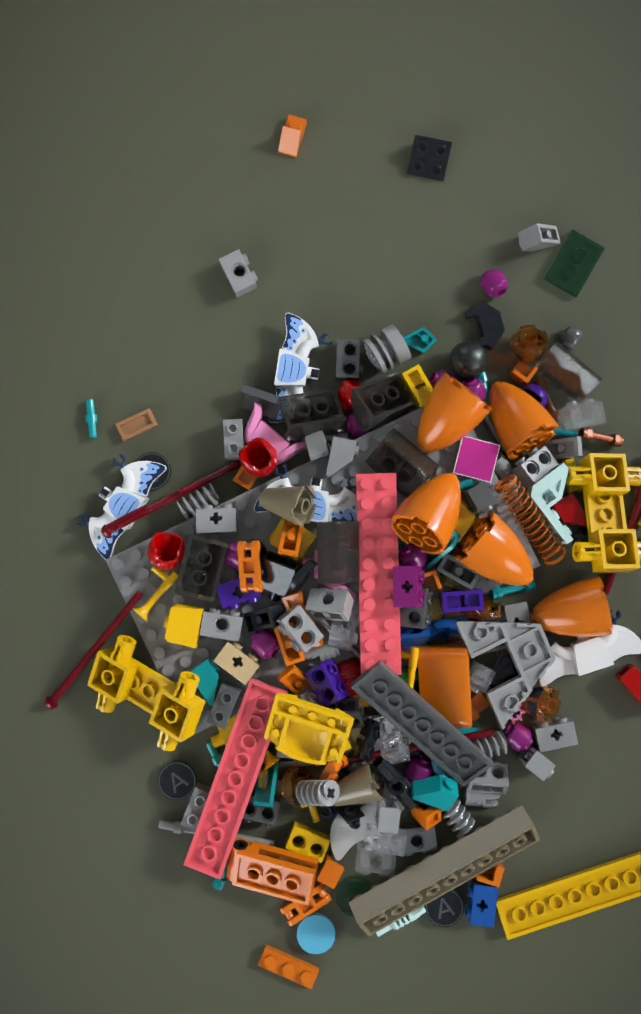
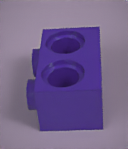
M482 589L439 592L441 611L444 613L484 610Z
M332 659L304 673L321 706L328 707L350 695Z

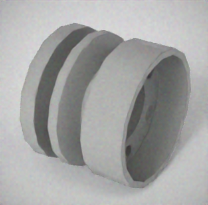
M389 324L380 330L381 340L375 334L371 335V340L369 338L363 340L368 359L381 375L387 373V368L389 370L394 369L392 359L399 365L411 359V353L404 338L393 324Z

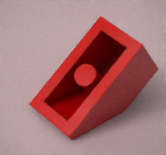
M573 493L564 495L561 500L550 507L551 510L553 509L557 512L561 523L587 527L586 513Z

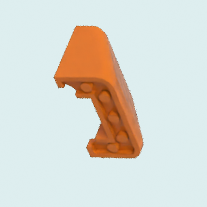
M462 643L418 646L419 695L456 728H472L467 648Z

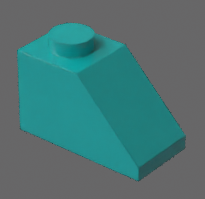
M207 658L189 672L199 676L200 681L197 688L208 704L212 706L217 696L220 678L218 670H220V667L214 662V659L211 661L210 658Z
M441 775L415 780L411 783L413 800L448 811L459 797L457 781Z

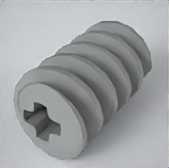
M211 482L209 483V490L203 486V493L195 490L196 496L194 497L189 493V500L181 497V504L176 500L181 513L187 520L191 519V514L194 517L196 516V509H201V505H211L212 503L218 506L219 497Z
M497 730L493 731L494 736L471 740V742L482 752L487 753L489 758H493V751L497 756H500V750L507 754V741L502 730L500 732Z
M301 780L298 782L295 790L298 802L304 806H333L338 801L340 795L339 785L333 780Z
M459 798L442 816L443 819L450 818L447 824H454L452 827L453 832L459 830L456 835L457 838L470 832L475 824L474 818L470 817L469 811H465L466 808L461 804Z

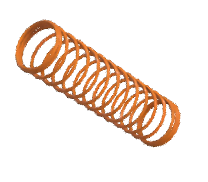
M512 474L504 477L495 485V491L497 493L506 491L501 496V499H506L519 488L523 489L522 493L510 497L505 502V505L513 504L509 511L517 510L513 517L521 516L517 523L525 522L521 529H528L525 535H532L529 541H535L533 547H539L537 552L543 553L541 558L544 559V563L546 565L558 563L566 556V549L561 546V542L557 540V536L553 534V530L549 528V524L545 522V518L541 516V512L537 510V506L533 504L529 494L524 492L525 488L520 486L521 482L517 480V476ZM511 478H514L512 481L507 482V483H505L504 485H502L500 488H498L503 482H505V481H507V480H509V479H511ZM515 482H518V483H519V486H518V487H514V488H512V489L506 491V490H507L508 488H510ZM515 489L510 495L503 498L505 494ZM523 494H527L526 499L516 502ZM520 495L517 499L507 504L509 500ZM527 500H531V504H530V505H526V506L520 508L521 506H523V505L526 503ZM524 501L520 506L511 510L513 506ZM531 506H535L534 511L526 513ZM528 507L523 513L515 516L517 512ZM535 512H539L538 517L531 518ZM532 513L527 519L519 522L521 518ZM538 518L534 523L523 528L529 521ZM540 518H543V522L535 524ZM542 524L538 529H536L532 533L527 534V532L530 529ZM544 524H547V528L539 530ZM546 530L542 535H540L536 539L531 540V538L534 535ZM548 530H551V534L543 536ZM547 536H550L546 541H544L540 545L535 546V544L539 540ZM552 536H555V540L548 541ZM556 541L559 542V546L552 547ZM554 542L550 547H548L544 551L539 552V550L543 546H545L548 543ZM554 548H557V549L551 551L546 557L543 558V556H544L545 553H547L548 551H550V550H552V549H554ZM559 551H563L562 555L559 558H557L554 561L547 562L549 557L553 556L555 553Z

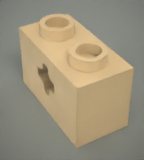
M229 640L214 659V662L246 685L261 663L258 662L259 658L251 652L247 654L243 651V646L239 642H231ZM233 657H242L241 662L243 663V665L241 663L236 665V660Z

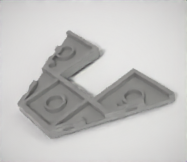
M454 621L470 658H474L504 642L507 646L519 675L485 692L499 727L504 729V725L513 713L518 711L519 705L533 691L532 688L536 682L544 676L546 669L556 660L544 630L539 623Z

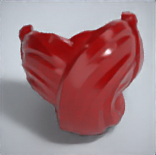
M355 380L342 382L337 397L338 407L341 411L345 412L353 409L366 412L370 410L368 399L363 397L365 384H360Z

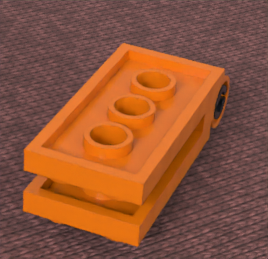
M236 838L229 855L226 876L234 886L308 906L314 890L319 859L252 841L250 845L248 840Z

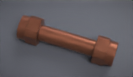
M582 427L578 431V436H581V439L584 441L591 439L609 443V446L621 447L624 441L623 436L619 434H601L593 432L591 428Z

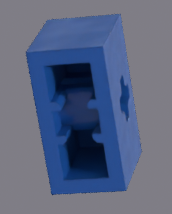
M473 878L471 879V885L467 887L469 905L466 904L465 917L468 918L470 925L494 928L498 887Z

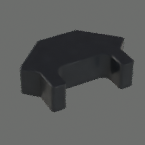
M481 301L477 308L469 309L465 312V318L477 319L481 339L474 342L492 351L503 335L505 327L501 312Z

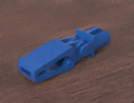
M443 615L441 620L431 622L424 629L401 626V648L425 646L427 642L443 637L448 641L450 636L459 635L454 621L468 620L463 615L449 618Z

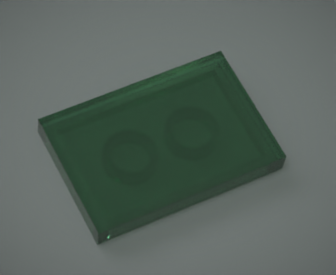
M572 229L546 273L544 280L576 298L605 247Z

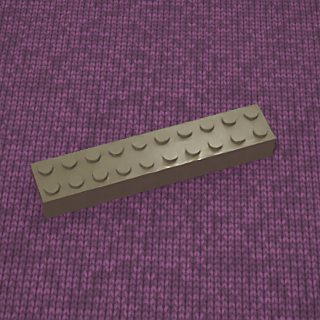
M514 807L504 816L494 818L488 825L476 828L472 834L460 837L450 846L442 847L438 853L424 857L422 862L408 866L404 872L398 875L390 876L388 881L374 885L370 891L364 894L356 895L348 903L357 924L369 937L540 841L535 825L524 807Z

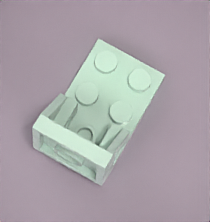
M565 463L558 464L538 482L524 491L529 494V498L533 500V504L537 506V510L541 512V516L545 518V522L549 524V528L553 530V534L557 536V540L561 544H568L573 540L570 536L572 532L566 525L560 523L559 515L555 510H551L550 507L562 499L568 474V467ZM527 500L526 504L530 505L531 500ZM531 506V511L535 510V506ZM535 512L534 515L538 517L539 512Z

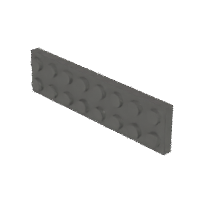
M381 660L351 683V688L463 787L493 766V760Z

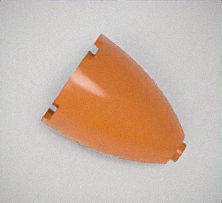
M445 372L435 385L424 406L418 426L417 442L419 445L417 447L427 454L428 451L433 453L454 444L471 432L493 408Z
M497 381L491 385L489 406L493 408L490 411L492 424L510 460L521 458L523 456L522 453H527L535 447L537 449L555 436L554 430L558 429L559 425L535 398L507 382Z
M443 473L435 476L415 489L403 501L392 516V524L390 525L394 533L406 544L411 542L421 547V551L427 554L437 555L443 553L452 537L460 511L461 489L458 477L453 473Z
M488 511L487 516L484 518L479 516L462 537L459 548L456 547L453 550V557L490 580L507 585L523 586L529 585L534 578L531 561L521 541L511 528L493 511Z
M600 576L571 583L551 593L533 608V612L530 613L531 622L541 624L543 630L565 636L595 637L612 634V630H610V628H613L610 608L605 592L602 591L604 585Z

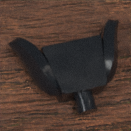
M260 541V566L263 589L270 591L269 600L277 602L280 601L281 596H286L289 592L294 593L300 590L318 563L314 560H309L303 564L277 553L267 552L264 544Z

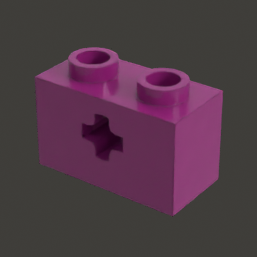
M393 566V607H422V603L425 602V593L422 591L425 573L422 567ZM406 585H413V589H406Z

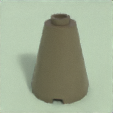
M310 486L267 488L259 495V502L262 508L297 526L302 527L304 523L308 524L316 510V504H313V498H316V494Z
M371 762L363 764L337 782L340 795L334 806L373 803L383 800L384 790L380 779H377L376 772L371 767Z

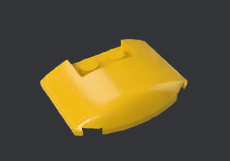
M276 693L264 738L266 740L270 738L278 751L302 762L326 765V762L337 760L336 764L341 763L354 718L337 708L333 710L297 698L298 695Z

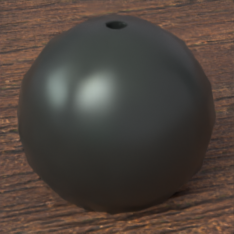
M465 341L457 344L452 349L449 355V364L456 376L462 379H472L484 371L487 365V355L479 344Z

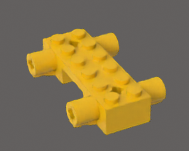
M589 453L579 460L580 466H567L568 474L565 484L582 485L589 538V542H575L573 544V559L576 562L591 561L593 573H628L640 568L641 542H637L635 529H627L623 495L630 492V486L641 485V467H627L626 454Z
M119 635L114 647L110 646L98 651L87 684V686L99 692L95 708L101 712L111 713L115 710L116 704L125 700L132 702L150 713L149 724L161 730L157 747L164 751H174L178 741L181 743L194 735L206 702L195 695L200 678L192 672L184 671L180 674L176 684L132 658L136 640L127 635Z

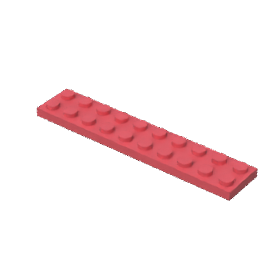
M396 473L356 474L361 675L379 660L384 662L397 675H402L400 607H393V566H399L398 536L390 526L392 524V516L397 510Z
M252 677L250 678L184 866L219 880L221 879L271 741L270 738L266 740L264 735L276 693L288 694V691Z

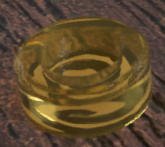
M442 574L439 578L441 584L452 590H456L459 585Z
M264 768L260 769L258 777V787L260 789H267L268 768L265 770Z

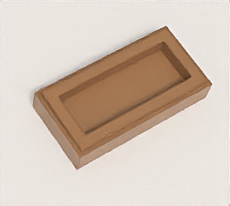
M148 408L116 423L115 426L122 441L125 442L157 427L158 424L151 409Z

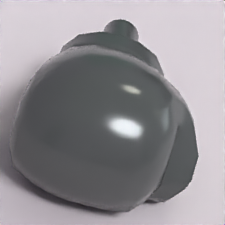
M569 326L565 330H561L559 338L563 341L561 345L565 347L561 359L565 360L569 349L574 350L575 346L579 343L582 337V332L579 329Z

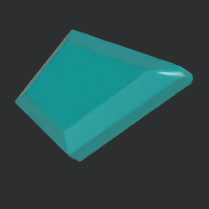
M425 327L403 337L408 347L423 354L437 341Z

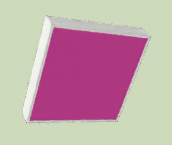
M464 436L460 440L452 473L491 483L500 445Z

